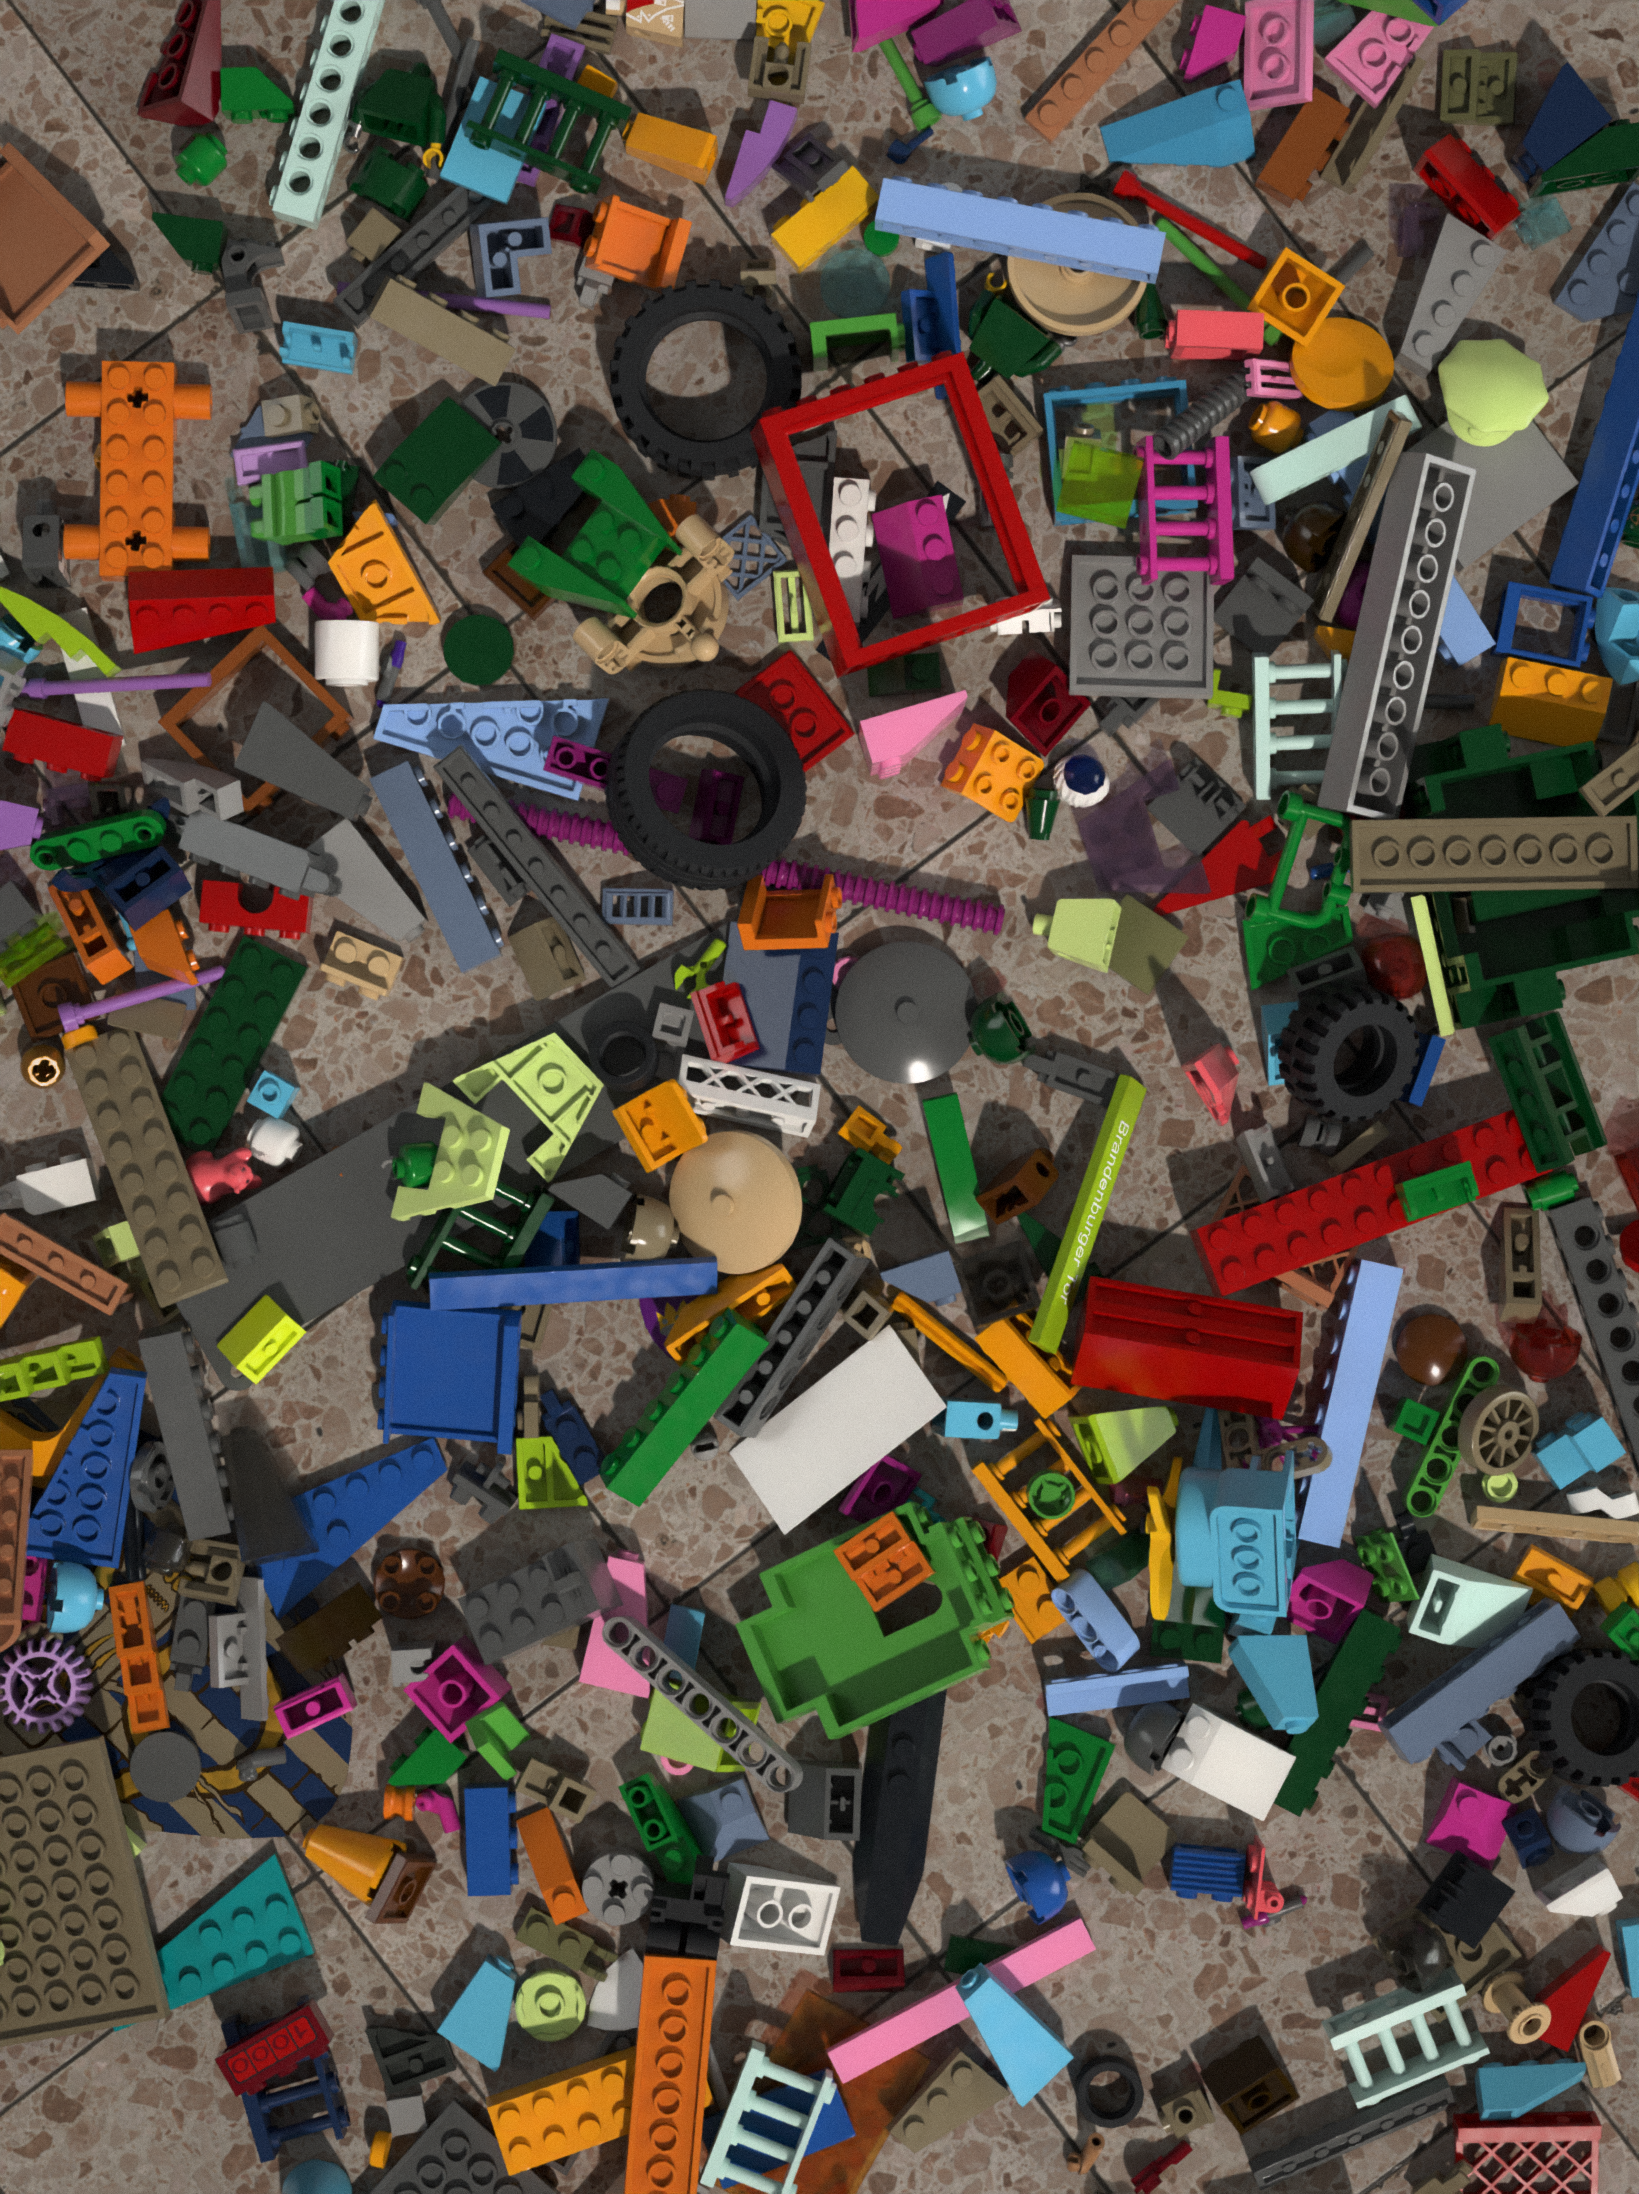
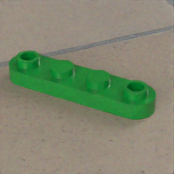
M142 809L43 833L39 839H34L30 848V858L40 869L52 871L153 847L161 842L166 831V822L158 812L151 809ZM141 829L148 830L151 834H145ZM43 853H47V854L51 855L52 857H48V856L44 855Z

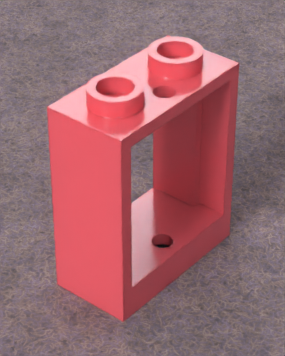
M1178 309L1174 319L1168 321L1164 348L1171 349L1170 359L1244 362V360L1252 358L1257 359L1263 350L1264 313Z

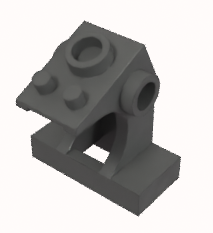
M242 238L240 241L228 239L221 260L226 287L225 300L238 333L244 334L274 328L272 314L260 287L252 288V282L255 281L261 271L285 266L280 249L276 248L275 243L267 241L265 246L249 238Z

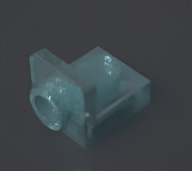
M1556 197L1530 211L1522 212L1516 219L1518 223L1516 225V232L1524 245L1529 244L1532 251L1572 230Z

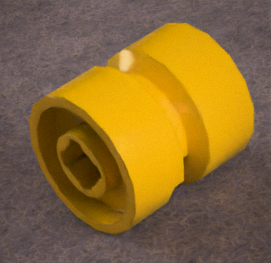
M1636 1561L1618 1570L1615 1579L1607 1576L1593 1585V1593L1607 1617L1623 1601L1633 1610L1635 1608L1639 1610V1564Z

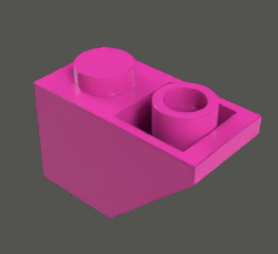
M1205 5L1202 15L1195 14L1189 35L1195 36L1192 50L1185 48L1179 69L1185 70L1184 83L1190 84L1234 59L1247 16L1210 5Z

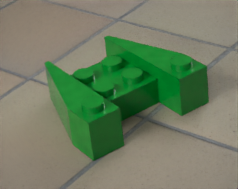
M591 449L571 478L586 494L600 502L593 514L561 557L528 536L507 565L521 579L547 597L635 618L637 613L625 602L630 593L664 547H667L679 556L683 551L623 470L594 449Z

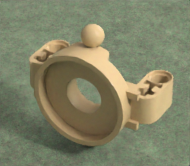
M694 514L687 517L676 530L675 537L683 545L679 546L683 551L682 554L679 556L667 547H664L625 600L637 613L635 618L607 612V625L597 617H591L583 621L575 630L573 640L596 665L608 674H616L625 667L632 673L641 663L657 668H676L692 663L695 660L711 661L717 656L719 652L717 640L725 627L729 609L728 592L724 580L733 572L727 565L734 556V550L700 515ZM667 582L678 584L682 590L683 598L675 616L666 622L658 624L649 622L645 616L644 604L650 591L659 584Z

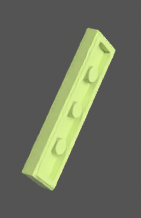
M1423 892L1410 894L1441 1037L1451 1035L1455 1032L1426 896Z

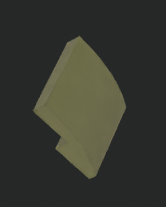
M1479 49L1443 50L1440 121L1442 123L1460 125L1515 126L1518 72L1517 52L1481 53Z
M1126 894L1119 904L1122 909L1108 968L1149 996L1189 937L1151 909Z

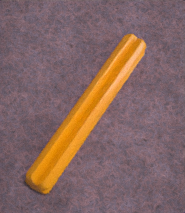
M900 1292L891 1302V1307L992 1390L999 1393L1006 1386L1008 1379L1001 1371L905 1293Z

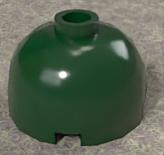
M997 992L977 1006L971 1017L970 1029L972 1036L969 1037V1043L978 1056L984 1055L989 1061L998 1065L1015 1064L1035 1054L1036 1050L1035 1044L1031 1047L1028 1045L1027 1039L1032 1036V1033L1023 1015L1012 1001L1005 1004L1001 1000V998L1006 996L1003 992Z

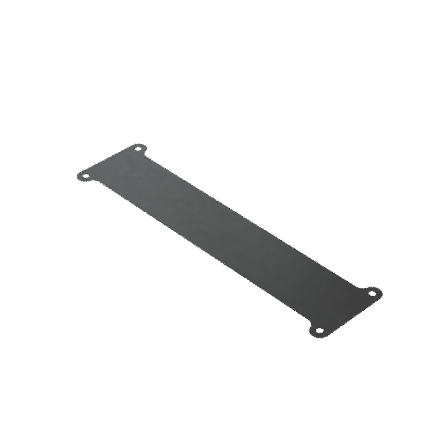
M747 882L740 889V909L737 916L731 920L733 922H738ZM770 884L769 887L766 886L767 891L777 890L773 884ZM730 922L476 1068L554 1032L589 1068L591 1066L589 1061L590 1044L595 1034L605 1025L618 1020L632 1021L642 1025L652 1035L660 1003L695 1011L692 999L686 998L696 987L695 979L697 976L693 975L691 978L684 979L676 991L674 986L675 972L681 964L686 968L694 966L713 940L719 938L725 942L726 948L705 974V979L708 985L721 982L723 980ZM833 985L827 1022L830 1019H835L837 992ZM695 1011L684 1054L711 1060ZM826 1028L825 1043L828 1045L841 1044L838 1032L832 1033ZM630 1036L615 1039L607 1046L604 1052L606 1068L617 1076H627L635 1073L642 1066L645 1059L643 1045L637 1039ZM688 1067L686 1080L702 1083L708 1079L702 1070ZM726 1076L722 1078L720 1081L723 1082L731 1076ZM652 1079L643 1088L632 1092H617L604 1085L553 1180L625 1139L626 1136L612 1111L663 1083V1081ZM503 1080L476 1105L471 1102L453 1081L440 1088L447 1094L510 1129L498 1180L524 1193L532 1192L536 1184L541 1187L547 1184V1181L526 1159L544 1144L553 1133ZM419 1101L207 1222L229 1282L178 1301L175 1304L225 1387L234 1391H241L249 1388L254 1383L245 1375L241 1378H235L231 1375L233 1364L217 1348V1344L264 1295L272 1298L286 1314L302 1326L404 1267L413 1254H419L443 1209L437 1210L436 1214L412 1216L407 1221H398L391 1218L398 1186H404L400 1178L394 1181L391 1179V1177H394L392 1163L385 1165L384 1169L381 1165L386 1160L398 1157L400 1147L407 1143L433 1141L439 1148L445 1124L444 1119L428 1118L417 1114ZM494 1194L493 1200L470 1206L492 1216L511 1205L512 1202ZM242 1214L244 1221L249 1222L260 1254L253 1256L255 1263L234 1270L233 1264L226 1266L224 1264L214 1235L217 1232L214 1223ZM457 1216L448 1235L455 1237L476 1224Z

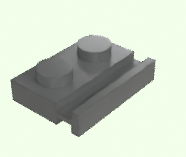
M810 132L783 155L785 160L779 166L776 163L771 166L780 179L810 203L815 200L813 195L818 190L824 192L827 188L837 183L840 177L850 169L842 157Z

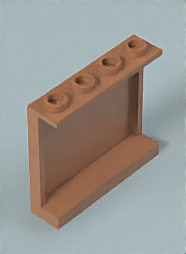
M8 142L0 150V154L7 160L0 168V327L4 329L9 325L19 335L110 244Z

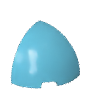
M1606 587L1602 599L1598 598L1596 603L1595 635L1598 650L1606 669L1619 685L1633 683L1639 680V592Z

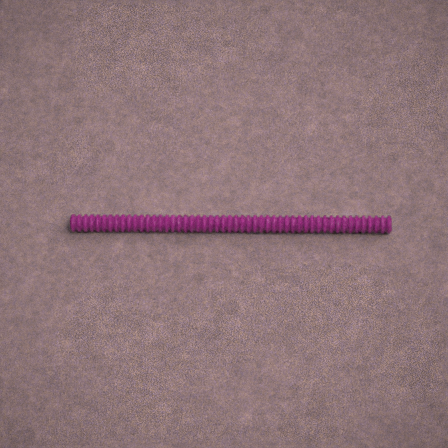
M451 792L447 811L449 818L454 819L455 816H458L460 821H465L468 818L471 823L475 824L476 820L456 795ZM509 799L508 801L539 838L542 835H547L549 840L556 837L558 842H563L564 839L569 840L568 843L572 845L574 842H579L581 847L589 844L591 849H596V846H598L604 852L607 849H612L614 854L621 851L623 856H628L630 853L625 849L623 842L619 840L618 833L614 830L611 820H607L604 823L598 817L596 820H591L589 815L581 818L579 813H575L572 816L569 815V811L565 810L562 814L558 813L556 808L548 811L547 806H542L539 809L533 803L530 806H526V803L520 801L519 804H516L514 799ZM784 857L781 860L775 859L759 874L763 875L765 886L769 887L770 884H775V888L780 889L781 886H784L786 890H792V888L797 890L822 889L825 874H833L835 886L840 887L842 891V903L849 900L852 901V905H856L859 902L863 903L862 907L865 908L868 905H873L874 910L882 907L884 912H889L890 909L895 910V914L900 915V912H905L907 917L915 914L917 919H922V916L928 917L930 922L933 919H938L940 924L947 921L950 922V926H954L956 923L960 924V928L963 929L966 926H970L972 931L980 928L982 933H987L989 930L993 931V935L996 936L1001 932L1005 915L1003 904L995 907L993 902H988V905L982 904L980 899L977 902H972L970 897H967L966 900L960 899V895H956L955 898L949 897L950 893L945 892L944 895H940L938 890H934L933 893L928 892V888H923L922 891L917 890L915 885H912V888H907L905 883H901V886L895 885V881H890V884L884 883L882 878L879 881H874L873 876L865 879L862 878V874H858L857 877L851 876L852 872L849 871L846 874H842L840 869L832 872L830 867H825L824 870L819 869L817 864H814V867H809L807 862H803V865L797 864V860H792V863L786 862L787 859Z

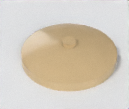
M1067 193L1042 202V204L1053 207V211L1067 213L1069 210H1078L1087 213L1089 218L1103 220L1104 217H1114L1121 219L1125 225L1136 227L1139 225L1123 207L1095 194ZM1007 256L1009 286L1018 305L1034 322L1052 332L1063 335L1089 336L1115 327L1136 308L1147 286L1146 282Z
M742 1130L714 1133L708 1135L707 1142L685 1152L673 1172L669 1190V1205L674 1215V1227L680 1228L679 1238L694 1257L716 1256L717 1271L729 1274H744L773 1264L790 1248L801 1222V1189L789 1160L769 1140L755 1133Z

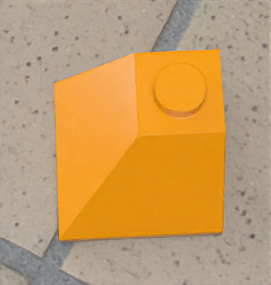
M1285 247L1279 251L1265 273L1246 309L1250 312L1264 313L1265 322L1306 348L1342 293L1345 285Z

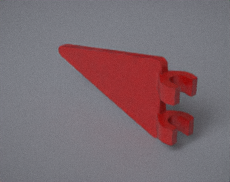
M1271 815L1253 826H1250L1248 821L1241 820L1154 907L1153 912L1162 916L1272 883L1282 850L1269 857L1259 841V838L1277 828Z

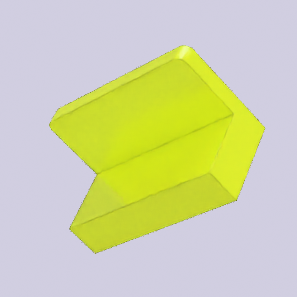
M264 1295L217 1344V1348L239 1371L257 1384L299 1341L306 1331L286 1314L272 1298Z

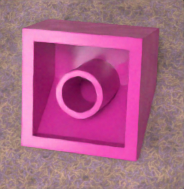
M464 1635L423 1671L429 1673L425 1680L411 1682L403 1691L443 1736L452 1743L467 1729L466 1721L493 1706L512 1689V1686L492 1664H484L479 1649Z

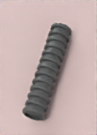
M1243 363L1241 367H1238L1233 373L1229 374L1226 379H1223L1219 384L1206 392L1204 396H1201L1196 402L1192 403L1190 407H1187L1182 413L1178 414L1175 419H1172L1168 424L1153 434V446L1159 455L1165 459L1173 460L1178 454H1181L1186 448L1190 447L1193 442H1196L1215 425H1218L1223 419L1228 417L1230 413H1233L1242 406L1244 402H1247L1251 397L1247 396L1246 389L1251 388V382H1246L1245 375L1250 374V368H1245ZM1260 369L1261 375H1265L1264 371Z

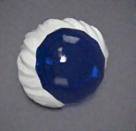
M1086 754L1069 755L1062 758L1055 765L1053 787L1055 790H1058V796H1060L1061 801H1066L1069 806L1073 805L1075 808L1080 807L1082 809L1091 807L1102 801L1107 795L1110 786L1109 777L1104 771L1103 765L1095 757Z

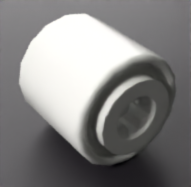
M360 620L316 621L314 678L317 681L325 682L327 686L363 687L368 686L369 682L378 681L379 623Z

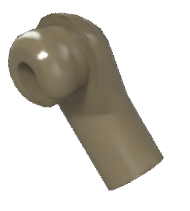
M32 1621L21 1628V1633L13 1645L14 1647L16 1645L25 1647L26 1641L31 1638L40 1644V1640L44 1636L47 1642H49L47 1648L52 1649L56 1639L61 1640L63 1643L64 1634L48 1632L49 1628H47L46 1621Z

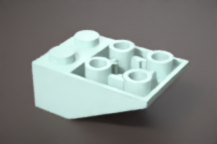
M1431 1553L1416 1590L1420 1599L1412 1600L1406 1616L1409 1633L1442 1644L1478 1648L1524 1613L1533 1588Z

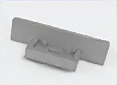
M243 1576L237 1597L238 1612L208 1616L210 1682L213 1688L240 1685L241 1719L266 1721L268 1719L269 1697L267 1695L268 1662L266 1659L265 1638L267 1627L265 1624L264 1606L266 1592L262 1577Z

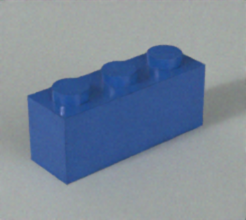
M510 1782L467 1783L464 1788L468 1896L511 1895L513 1885L519 1884V1863H513L512 1849H518V1827H511V1813H517V1792L510 1791Z

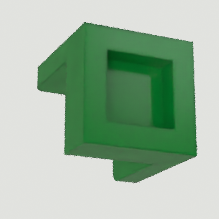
M1401 1396L1387 1429L1426 1446L1440 1413Z

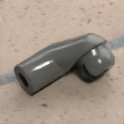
M284 1746L258 1749L238 1760L236 1770H239V1780L243 1782L256 1780L258 1777L256 1768L286 1764Z

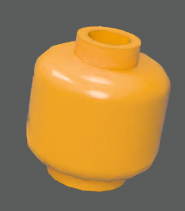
M1275 400L1267 404L1261 403L1253 412L1248 424V428L1251 429L1252 440L1277 454L1285 452L1289 447L1295 448L1301 441L1304 430L1300 428V414Z

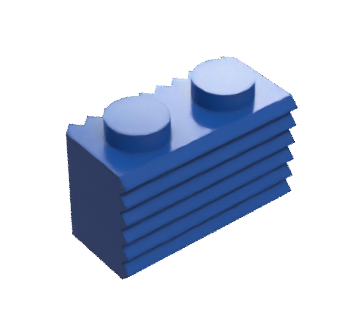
M1176 1842L1171 1850L1168 1886L1170 1890L1176 1891L1177 1897L1196 1899L1198 1893L1212 1894L1211 1899L1215 1901L1232 1902L1233 1896L1242 1897L1246 1854L1240 1848Z

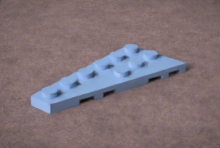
M609 698L553 701H491L481 703L453 702L444 704H383L373 739L440 760L463 744L486 774L579 802L584 785L544 771L545 760L553 736L595 748Z

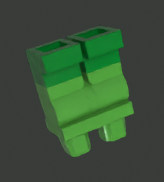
M319 460L309 463V467L281 471L274 475L271 473L261 475L262 483L249 488V500L252 506L263 508V517L253 519L250 523L251 536L261 541H273L284 546L296 542L343 536L342 504L336 502L342 500L340 468ZM326 477L331 482L330 490L326 489ZM327 512H330L332 515L331 525L327 523Z

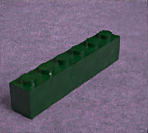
M1365 1605L1348 1627L1315 1687L1319 1717L1306 1732L1290 1734L1283 1747V1750L1297 1758L1275 1798L1274 1804L1299 1817L1304 1809L1311 1810L1319 1794V1791L1315 1790L1321 1777L1324 1779L1329 1777L1336 1763V1760L1332 1759L1337 1747L1344 1748L1352 1734L1353 1729L1349 1728L1351 1721L1355 1715L1361 1717L1368 1705L1369 1698L1365 1695L1371 1684L1376 1686L1379 1684L1386 1671V1666L1382 1665L1388 1653L1394 1655L1401 1644L1403 1635L1399 1634L1401 1627L1398 1622Z

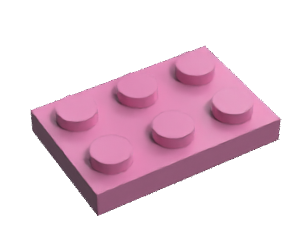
M1252 0L1245 2V16L1247 18L1245 21L1244 94L1249 111L1312 102L1314 0Z

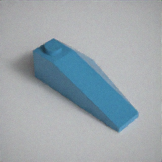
M1240 79L1204 89L1100 127L1109 163L1141 165L1158 163L1176 164V166L1207 165L1213 168H1222L1256 158L1250 112Z

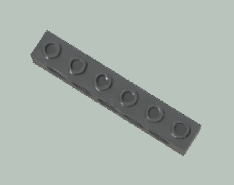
M828 1238L765 1335L769 1345L719 1406L713 1416L715 1419L740 1437L756 1438L869 1264V1258L843 1240Z

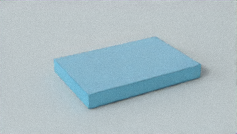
M480 76L440 173V178L507 205L524 163L491 148L489 150L479 149L469 142V138L464 137L468 120L478 124L481 123L497 86L496 82ZM511 89L493 130L513 139L531 97ZM544 103L540 115L536 121V124L527 142V146L531 147V144L533 142V139L535 137L543 114L546 110V103Z

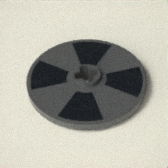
M498 382L496 386L487 384L476 389L460 404L467 413L496 438L499 437L497 432L499 428L503 427L506 431L510 428L513 429V432L510 434L512 441L509 444L500 441L503 444L473 478L475 481L490 488L514 489L547 469L557 447V425L548 404L535 391L518 383Z

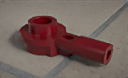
M1183 2139L1164 2157L1161 2155L1156 2160H1153L1130 2180L1135 2186L1133 2191L1136 2194L1141 2190L1145 2194L1153 2191L1163 2182L1159 2175L1171 2164L1177 2165L1193 2151L1190 2145Z

